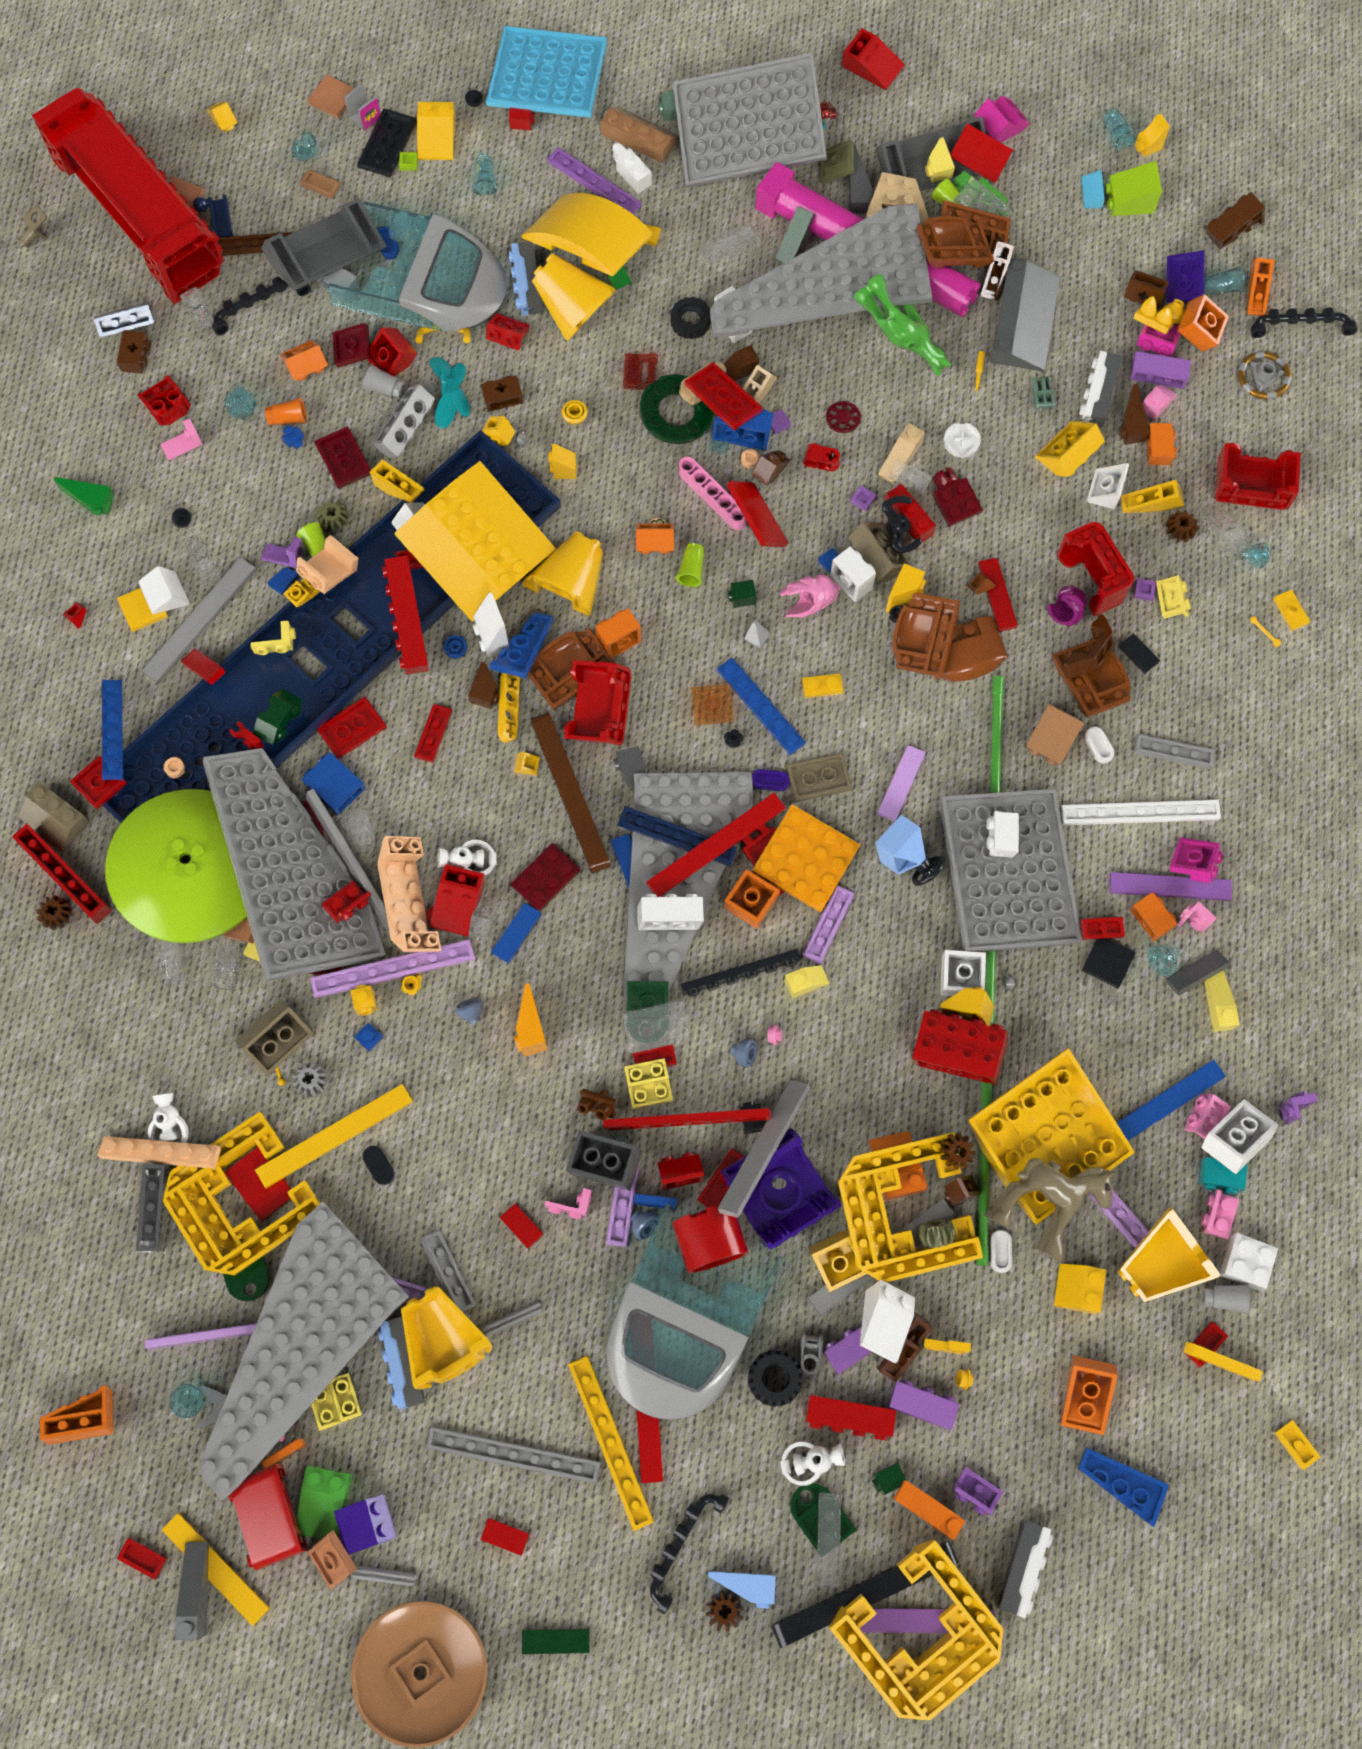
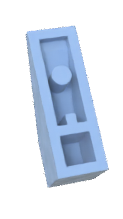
M708 1571V1577L749 1602L756 1603V1608H769V1604H774L775 1575Z

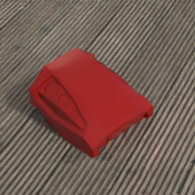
M169 375L146 391L137 394L159 425L174 423L185 416L191 406Z

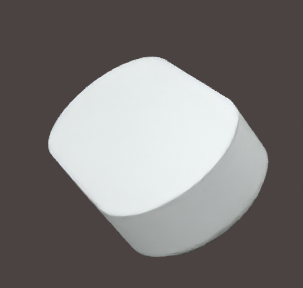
M1090 727L1084 735L1087 746L1098 762H1110L1114 757L1112 745L1102 729Z
M997 1230L990 1237V1264L997 1273H1005L1012 1267V1238L1005 1230Z

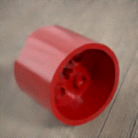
M719 1205L705 1208V1210L693 1215H686L672 1223L688 1274L709 1270L749 1254L737 1217L719 1213Z

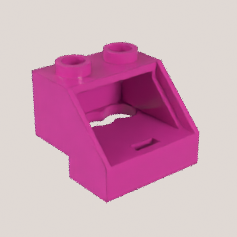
M1002 95L997 101L988 98L974 114L976 118L982 116L985 130L988 132L987 135L999 142H1003L1020 133L1030 124L1012 100Z

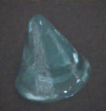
M1152 946L1147 953V960L1152 970L1163 977L1172 976L1177 969L1180 949L1172 946Z

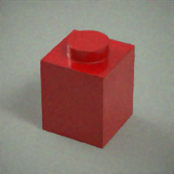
M510 107V129L531 130V125L535 124V112L529 109Z

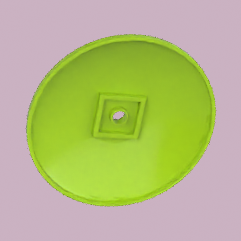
M184 789L161 794L137 807L120 824L107 851L105 863L106 883L112 901L118 911L136 929L162 941L195 943L223 935L247 918L211 791ZM184 855L191 857L190 862L187 864L180 862L181 857Z

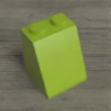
M1157 161L1110 175L1108 183L1105 184V194H1108L1107 208L1111 210L1112 216L1152 214L1155 212L1162 194Z

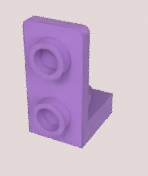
M294 537L292 543L287 548L266 544L261 559L297 568V558H302L304 554L302 540Z

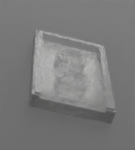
M683 1000L622 1013L630 1054L690 1041Z

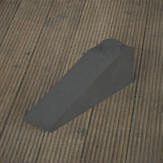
M854 144V173L849 175V209L853 213H867L868 206L873 197L872 186Z
M639 746L616 751V759H613L615 770H620L622 778L633 794L634 773H646Z
M186 1542L176 1612L175 1640H199L207 1635L209 1542Z

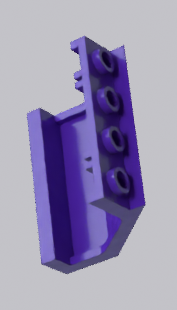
M792 1128L786 1131L742 1210L764 1247L767 1246L769 1250L780 1246L782 1242L797 1235L803 1229L815 1224L818 1220L833 1213L842 1206L839 1199L826 1187L801 1146L803 1142L800 1136ZM748 1155L720 1171L728 1188L731 1186ZM777 1178H782L786 1181V1186L782 1189H776L772 1186V1182Z

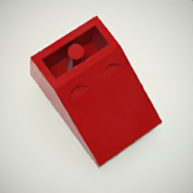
M861 28L843 52V68L884 90L889 88L905 66L878 36Z
M445 864L438 886L430 928L469 937L485 886L484 873Z

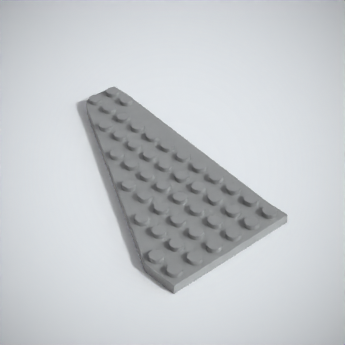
M752 772L634 773L635 810L709 837L751 809L754 803ZM636 832L632 833L623 987L624 1011H626L627 981H668L669 993L696 930H638L637 906L644 895L653 894L646 881L687 854L688 851ZM712 861L665 895L676 894L677 897H685L687 894H697V897H703L704 914L725 865Z

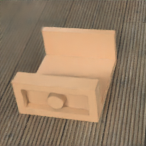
M330 535L325 539L324 549L311 559L305 561L301 557L297 558L296 571L302 578L308 580L315 589L325 594L357 571L358 557Z

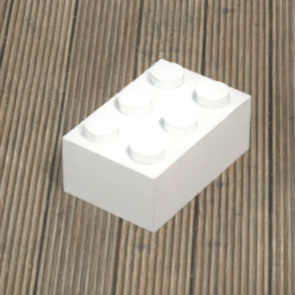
M655 894L644 895L637 906L638 930H698L704 921L703 897H697V894H687L685 897H677L676 894H667L665 897H657Z
M1244 1099L1208 1133L1201 1148L1233 1173L1237 1174L1272 1139L1278 1124Z

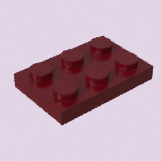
M348 426L314 441L337 489L371 475V469Z
M552 843L510 886L534 909L540 912L581 872V869Z

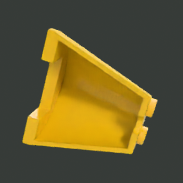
M552 253L546 259L547 264L544 267L540 265L535 270L534 274L536 276L532 282L562 335L568 341L591 315L613 295L616 289Z
M575 531L573 535L566 539L525 577L522 586L537 593L540 592L541 588H544L572 601V609L590 616L603 557V550L600 548L601 543L596 539L590 540L584 537L582 533Z
M1171 1206L1166 1209L1121 1265L1120 1269L1117 1270L1124 1281L1127 1279L1132 1285L1129 1288L1135 1297L1140 1296L1144 1302L1220 1276V1273Z
M439 1287L429 1288L424 1292L425 1296L422 1299L413 1298L406 1302V1306L401 1308L412 1383L415 1389L430 1388L432 1382L442 1384L457 1377L485 1358L483 1354L485 1351L489 1353L492 1350L490 1340Z

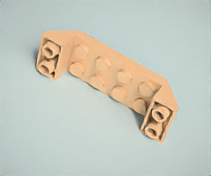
M385 836L377 865L390 939L403 952H440L441 946L438 931L428 930L416 861L424 856L421 837Z

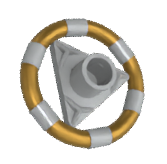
M1260 351L1254 352L1243 359L1238 369V379L1242 388L1248 394L1259 399L1268 400L1275 399L1288 390L1292 381V373L1289 365L1282 357L1271 352ZM1270 359L1275 361L1283 370L1277 369L1271 362L1261 364L1253 360ZM1248 364L1250 365L1257 390L1245 378ZM1285 375L1281 388L1276 391L1263 392Z

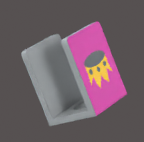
M362 84L344 97L349 117L364 131L378 121L381 115L378 100L376 97H373L367 102Z

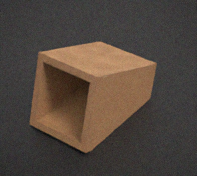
M1049 704L1026 745L1029 748L1028 752L1037 757L1039 754L1047 757L1045 761L1054 766L1057 763L1062 764L1084 722Z

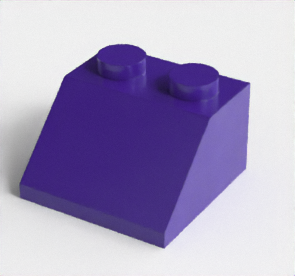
M384 1494L334 1511L343 1547L348 1555L397 1538Z

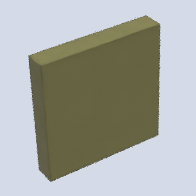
M851 139L826 149L827 160L820 161V183L822 185L854 173V142Z

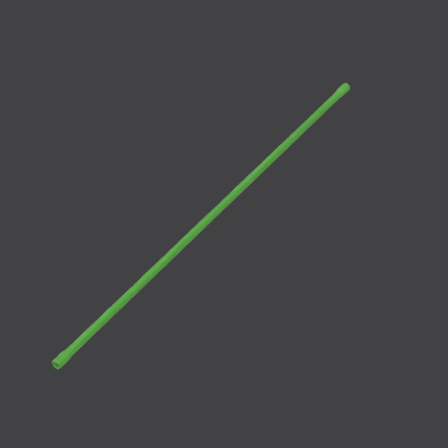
M994 676L992 682L993 716L990 793H1000L1004 677ZM987 951L985 991L994 1005L996 951ZM993 1010V1014H992L990 1026H991V1024H994V1010ZM982 1082L981 1110L992 1102V1084ZM981 1148L979 1160V1191L981 1194L978 1195L977 1237H979L983 1258L975 1260V1265L988 1266V1217L984 1214L989 1209L990 1163Z

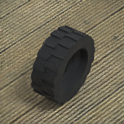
M685 297L674 304V307L671 309V327H673V331L678 336H682L685 339L700 338L709 330V325L711 324L710 308L706 305L705 301L695 297ZM687 311H694L699 315L700 320L696 325H686L682 321V315Z

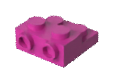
M1174 324L1167 334L1144 325L1136 345L1144 351L1151 350L1159 355L1172 357L1181 334L1177 331L1179 324Z
M1180 837L1170 864V872L1190 875V880L1211 883L1212 878H1217L1218 867L1216 865L1217 863L1221 864L1223 859V852H1220V843Z

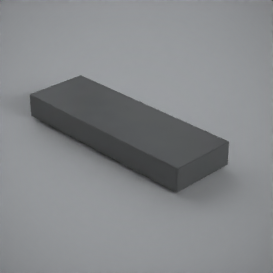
M1215 950L1166 979L1167 984L1180 996L1228 968L1230 962L1218 950Z

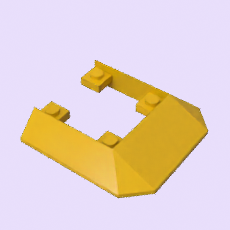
M261 1111L210 1144L221 1148L215 1169L177 1166L169 1173L162 1201L205 1271L235 1276L292 1237L297 1224L321 1204L307 1181L304 1180L287 1192L296 1208L262 1231H260L252 1217L235 1228L231 1224L215 1198V1195L232 1185L223 1169L257 1146L267 1160L285 1149Z
M955 1132L855 1155L840 1177L838 1185L856 1267L876 1280L890 1282L983 1258L979 1237L975 1236L971 1215L948 1219L953 1223V1227H955L956 1239L952 1244H947V1246L940 1248L935 1247L932 1249L924 1246L915 1248L911 1230L908 1229L891 1234L882 1193L902 1188L897 1168L935 1159L939 1178L961 1174L960 1167L956 1170L953 1169V1166L947 1167L945 1165L946 1160L940 1159L944 1152L938 1150L941 1147H945L941 1141L943 1139L948 1141V1135L953 1134L955 1136ZM958 1147L955 1148L957 1149V1151H955V1155H957V1152H959Z
M935 1539L913 1546L914 1550L899 1561L897 1566L911 1584L929 1570L954 1601L951 1606L937 1616L949 1633L942 1636L914 1661L903 1646L888 1659L884 1660L860 1629L877 1614L862 1593L846 1607L842 1605L829 1626L830 1630L898 1718L931 1720L1000 1661L1003 1627Z

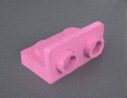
M1198 901L1195 906L1190 904L1178 917L1180 921L1177 925L1181 927L1189 920L1193 929L1204 933L1217 918Z
M1201 1093L1196 1099L1195 1106L1187 1119L1184 1129L1188 1132H1195L1203 1139H1206L1208 1133L1228 1115L1231 1106L1214 1094Z
M1217 1189L1208 1195L1206 1205L1209 1208L1207 1214L1204 1213L1201 1219L1202 1232L1228 1240L1239 1199L1223 1194L1221 1190Z

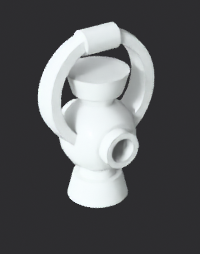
M470 840L462 846H456L450 853L446 849L438 848L437 864L438 868L444 867L445 864L449 863L451 866L471 870L469 867L471 864H475V867L483 869L484 850L480 849L472 853L468 849L471 846H480L489 852L488 860L490 867L480 871V873H484V876H486L497 865L496 853L488 843L481 840Z
M173 1093L152 1096L155 1104H158L159 1107L154 1111L153 1121L148 1128L149 1140H156V1127L162 1129L159 1141L179 1139L177 1131L173 1129L178 1123L182 1131L180 1143H186L189 1136L188 1126L185 1120L179 1116L178 1110L170 1105V1102L173 1101Z
M803 1441L790 1445L785 1450L782 1461H780L782 1474L791 1483L798 1486H807L817 1481L821 1474L831 1468L832 1463H835L836 1466L846 1465L841 1444L832 1447V1450L829 1451L823 1446H814L809 1442ZM800 1446H806L810 1450L806 1457H803L802 1454H793V1463L798 1476L805 1473L808 1468L815 1473L807 1481H798L790 1475L791 1470L787 1457L793 1449Z

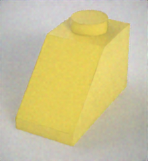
M944 137L940 138L929 156L927 166H925L926 175L930 177L932 183L952 178L955 169Z
M822 965L804 967L786 974L784 979L792 999L830 984Z

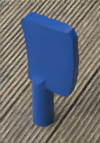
M286 567L270 579L268 586L279 594L284 595L283 593L287 591L300 575L296 569L292 571Z

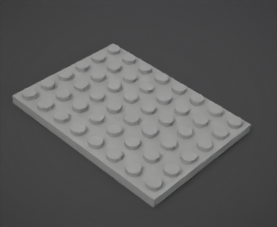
M813 52L673 82L687 188L768 172L776 162L785 167H792L827 160Z
M1056 789L941 797L939 801L963 950L968 952H987L1082 943ZM995 811L1019 813V852L1013 858L989 856V849L986 846L987 838L989 837L987 819L990 816H994Z

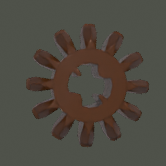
M1178 510L1175 514L1172 513L1169 516V520L1165 524V527H1167L1166 534H1171V539L1176 537L1178 543L1181 539L1186 543L1189 539L1195 537L1199 529L1197 525L1198 519H1193L1194 513L1188 515L1187 510L1183 513Z
M55 895L52 900L46 897V903L39 902L42 908L36 910V913L39 914L37 920L42 922L43 927H50L51 930H55L57 926L63 929L62 923H69L67 917L73 916L72 912L69 911L71 905L67 903V900L65 898L59 899Z
M956 1133L955 1136L949 1134L948 1141L944 1139L941 1141L945 1147L938 1149L940 1152H944L940 1159L946 1160L945 1165L947 1167L953 1166V1169L958 1170L960 1166L967 1168V1162H974L970 1155L976 1154V1151L971 1150L975 1144L968 1142L969 1136L965 1135L962 1137L961 1133ZM956 1147L960 1148V1152H957L959 1155H955Z
M720 1591L721 1600L712 1595V1599L716 1602L715 1605L707 1602V1607L712 1608L713 1611L706 1612V1616H715L709 1621V1624L713 1625L718 1621L716 1628L718 1631H720L722 1624H725V1630L728 1632L730 1630L728 1623L731 1622L733 1627L736 1628L738 1625L734 1618L738 1620L743 1619V1616L736 1614V1612L742 1611L744 1608L743 1606L735 1607L740 1601L739 1597L731 1602L732 1592H729L727 1599H724V1592ZM722 1605H727V1608H731V1612L727 1614L728 1617L723 1618L722 1614H718V1610L722 1609Z

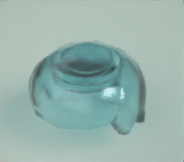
M302 133L300 140L294 139L291 151L298 160L308 161L318 153V144L312 133Z
M182 1384L172 1392L170 1408L178 1417L192 1418L200 1412L203 1406V1394L198 1387L192 1384Z

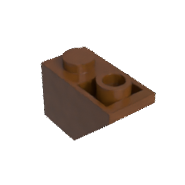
M779 450L764 454L760 457L751 475L765 485L773 483L788 465L790 459L786 457L784 452Z

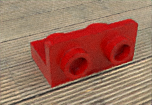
M496 313L487 323L486 339L519 351L522 339L529 332L530 325Z
M352 881L324 901L321 906L338 924L342 920H349L354 915L353 912L358 908L359 910L365 908L369 904L368 899L371 893L369 891L364 893Z

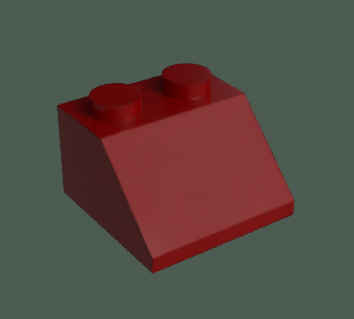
M382 327L370 345L371 358L367 360L380 370L395 376L411 365L417 356V352L397 328Z
M694 1152L682 1154V1158L673 1159L672 1156L662 1158L661 1162L658 1163L662 1189L667 1190L704 1182V1172L699 1154L694 1155Z

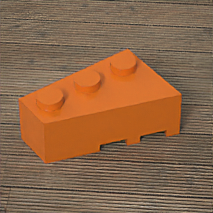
M104 1385L99 1390L89 1395H84L79 1400L40 1417V1440L48 1445L114 1434L112 1390Z

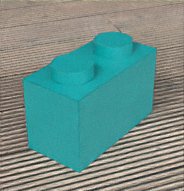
M1205 1157L1200 1163L1198 1185H1203L1206 1190L1215 1191L1219 1188L1224 1189L1227 1194L1238 1195V1192L1245 1190L1248 1165H1245L1235 1174L1217 1159Z

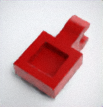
M241 722L236 723L240 728L238 732H234L232 729L229 730L234 738H243L244 745L250 750L253 748H264L261 740L245 728Z

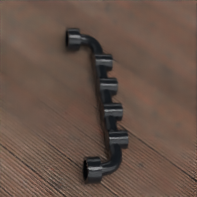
M275 277L272 280L273 285L268 288L261 284L256 287V293L251 296L249 293L244 292L239 296L240 301L233 303L231 300L225 301L223 309L214 316L212 329L215 334L223 335L229 329L225 320L222 319L227 315L233 316L237 313V310L243 307L250 308L254 302L260 299L267 300L271 294L275 292L281 293L289 285L281 277ZM308 284L295 291L299 296H305L310 292L311 288Z
M1328 307L1323 309L1322 313H1316L1314 308H1308L1304 311V314H1298L1295 308L1287 310L1286 314H1279L1278 309H1271L1268 311V315L1259 316L1255 320L1250 331L1253 338H1261L1266 334L1264 322L1275 325L1279 322L1295 324L1298 321H1306L1307 324H1312L1316 321L1331 323L1334 320L1343 322L1341 329L1345 336L1355 334L1358 329L1356 322L1352 321L1347 315L1334 313L1333 308Z
M706 1494L696 1502L695 1506L693 1504L689 1505L684 1516L688 1517L684 1526L679 1523L673 1534L676 1537L673 1545L668 1543L662 1553V1556L665 1557L662 1565L656 1564L650 1576L654 1579L650 1586V1596L658 1605L657 1611L665 1615L673 1602V1598L665 1594L662 1597L659 1594V1587L677 1558L681 1547L687 1540L704 1506L712 1503L715 1505L713 1509L721 1514L730 1499L726 1495L721 1494L719 1497L714 1494Z

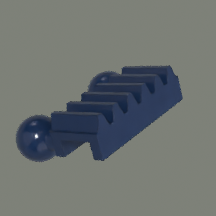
M223 195V199L212 200V197H209L207 200L203 197H197L193 201V207L198 212H204L207 207H210L212 230L218 238L234 236L226 195Z

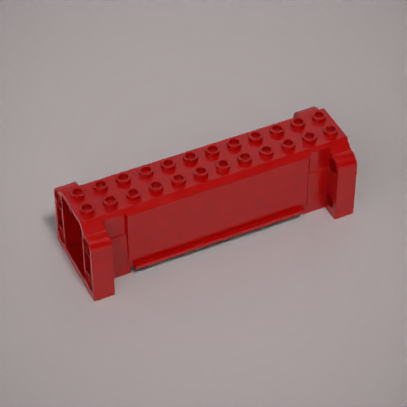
M75 88L33 114V120L53 162L62 172L65 171L68 176L73 173L77 175L85 187L139 249L150 273L162 286L168 299L175 305L219 276L220 267L224 261L221 253L223 249L217 242L219 238L213 230L210 231L208 229L209 227L203 218H198L194 207L187 205V200L182 194L179 195L174 184L172 182L168 183L163 171L156 169L154 161L146 157L145 151L141 146L136 145L132 135L126 134L124 126L120 122L117 123L115 121L113 113L105 109L106 107L100 98L96 99L92 93L84 92L81 88Z

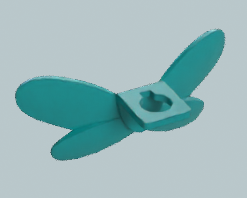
M432 357L429 362L430 367L440 378L442 394L435 412V423L437 427L444 429L451 424L456 410L464 417H468L470 414L469 402L459 387L466 376V366L462 363H457L452 368L443 358Z

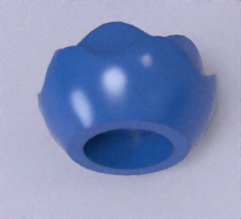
M458 635L449 636L443 644L445 654L454 659L464 656L468 648L466 640Z

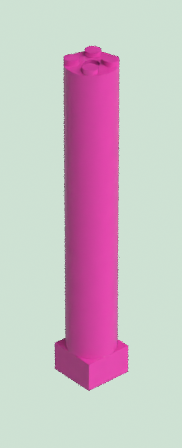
M778 162L773 165L757 186L756 210L772 219L779 214L791 221L797 206L815 214L808 231L825 241L864 220L862 217L795 181V172ZM926 256L932 301L964 318L969 310L968 306L976 302L978 298L976 293L979 291L981 284L950 266H943L940 269L930 265Z

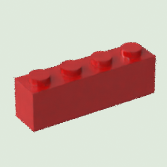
M809 1395L805 1422L810 1423V1428L822 1430L823 1426L831 1427L832 1432L844 1433L845 1429L853 1431L852 1435L865 1437L866 1433L874 1434V1439L887 1441V1437H893L896 1410Z

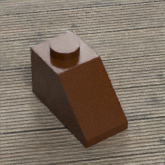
M752 345L734 352L723 365L726 367V374L734 381H737L752 374L755 367L759 365V358Z
M481 662L468 698L470 703L492 710L493 705L499 701V693L486 663Z
M972 1175L958 1177L944 1186L946 1199L953 1206L960 1205L981 1194Z

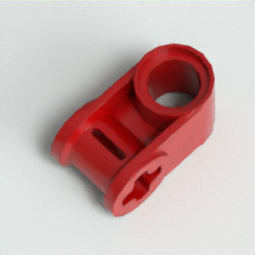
M811 443L807 446L803 464L807 467L833 472L840 466V453L835 448Z

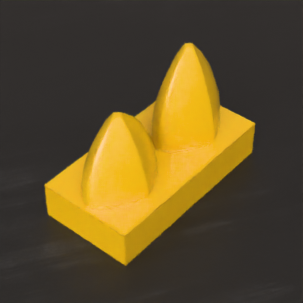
M1154 296L1148 298L1135 312L1133 318L1164 334H1167L1175 323L1169 308H1164L1160 312L1156 311Z

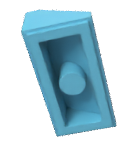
M1102 170L1081 177L1084 208L1103 207L1105 200Z

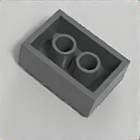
M578 1130L566 1171L573 1176L631 1191L643 1151L635 1145Z

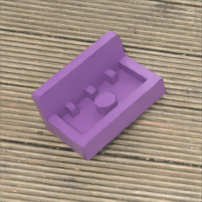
M1299 1092L1279 1105V1117L1284 1121L1285 1125H1289L1301 1118L1300 1109H1305L1318 1101L1316 1093Z
M964 1467L951 1489L956 1493L954 1495L955 1498L964 1504L967 1501L974 1505L973 1510L984 1517L986 1514L992 1515L994 1513L993 1509L1003 1494V1491L967 1467Z

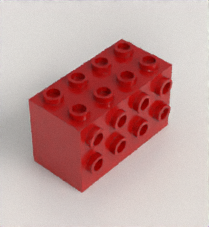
M930 1009V1012L924 1011L912 1057L916 1066L997 1086L1009 1039L1007 1031L1003 1029L1004 1027L998 1024L984 1025L983 1021L971 1019V1021L962 1020L963 1017L956 1014L945 1016L942 1015L943 1012L935 1009Z

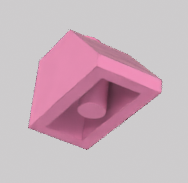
M1163 384L1156 386L1144 399L1143 407L1145 414L1155 421L1177 397V394Z

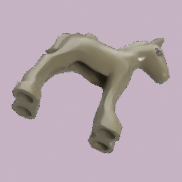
M1032 1158L1028 1161L1025 1168L1018 1173L1020 1180L1010 1182L1005 1191L994 1200L992 1206L984 1215L997 1224L1009 1229L1011 1209L1016 1201L1024 1194L1041 1191L1047 1200L1055 1204L1056 1208L1036 1249L1061 1262L1064 1257L1061 1239L1068 1222L1079 1210L1084 1197L1088 1193H1092L1100 1207L1107 1209L1112 1205L1111 1180L1116 1172L1093 1167L1075 1175L1073 1178H1069L1059 1171L1061 1166L1049 1160L1047 1164L1039 1158Z

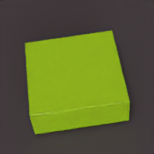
M400 152L399 170L417 171L418 153Z

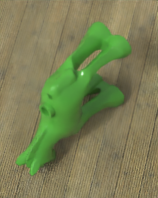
M883 275L874 276L869 280L866 287L861 288L855 293L854 299L872 314L891 343L899 348L918 353L927 361L938 376L941 375V369H944V366H951L950 362L946 359L947 357L942 347L932 344L929 328L918 314L914 304L902 305L907 314L906 316L900 311V305L894 306L889 300ZM875 295H877V297L884 305V307L882 308L889 315L888 318L883 314V312L880 310L877 303L875 302Z

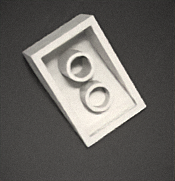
M489 593L474 615L475 624L472 627L475 635H480L481 641L478 642L481 651H486L487 656L491 657L499 654L509 644L505 625L493 594Z
M883 1280L865 1291L860 1346L893 1363L898 1362L914 1317L915 1297Z

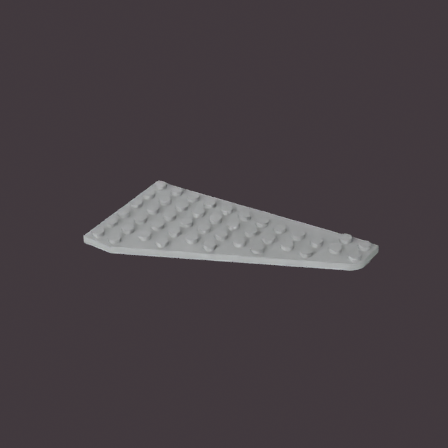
M918 205L888 206L718 299L710 309L712 338L735 336L749 333L751 330L865 311L866 309L854 299V295L858 290L866 287L871 278L879 274L885 278L886 291L889 300L894 306L931 303L932 293L926 255L916 229L917 225L920 224ZM875 295L874 298L878 307H884L880 299Z
M325 1202L319 1204L295 1228L201 1458V1475L222 1501L245 1481L384 1321L409 1298L406 1292Z

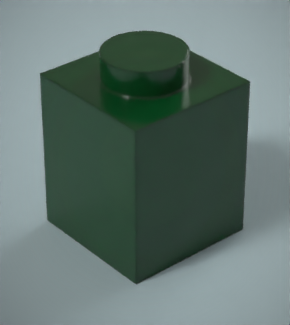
M753 580L731 583L727 595L728 601L733 603V608L756 605L757 596Z
M895 1463L873 1474L875 1479L871 1481L877 1493L881 1491L882 1495H886L900 1488L906 1478L899 1463Z

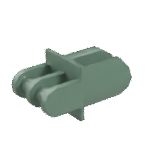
M1050 376L1046 377V382L1044 377H1040L1038 382L1037 377H1033L1032 386L1035 410L1041 407L1043 409L1047 407L1054 409V390L1051 387Z

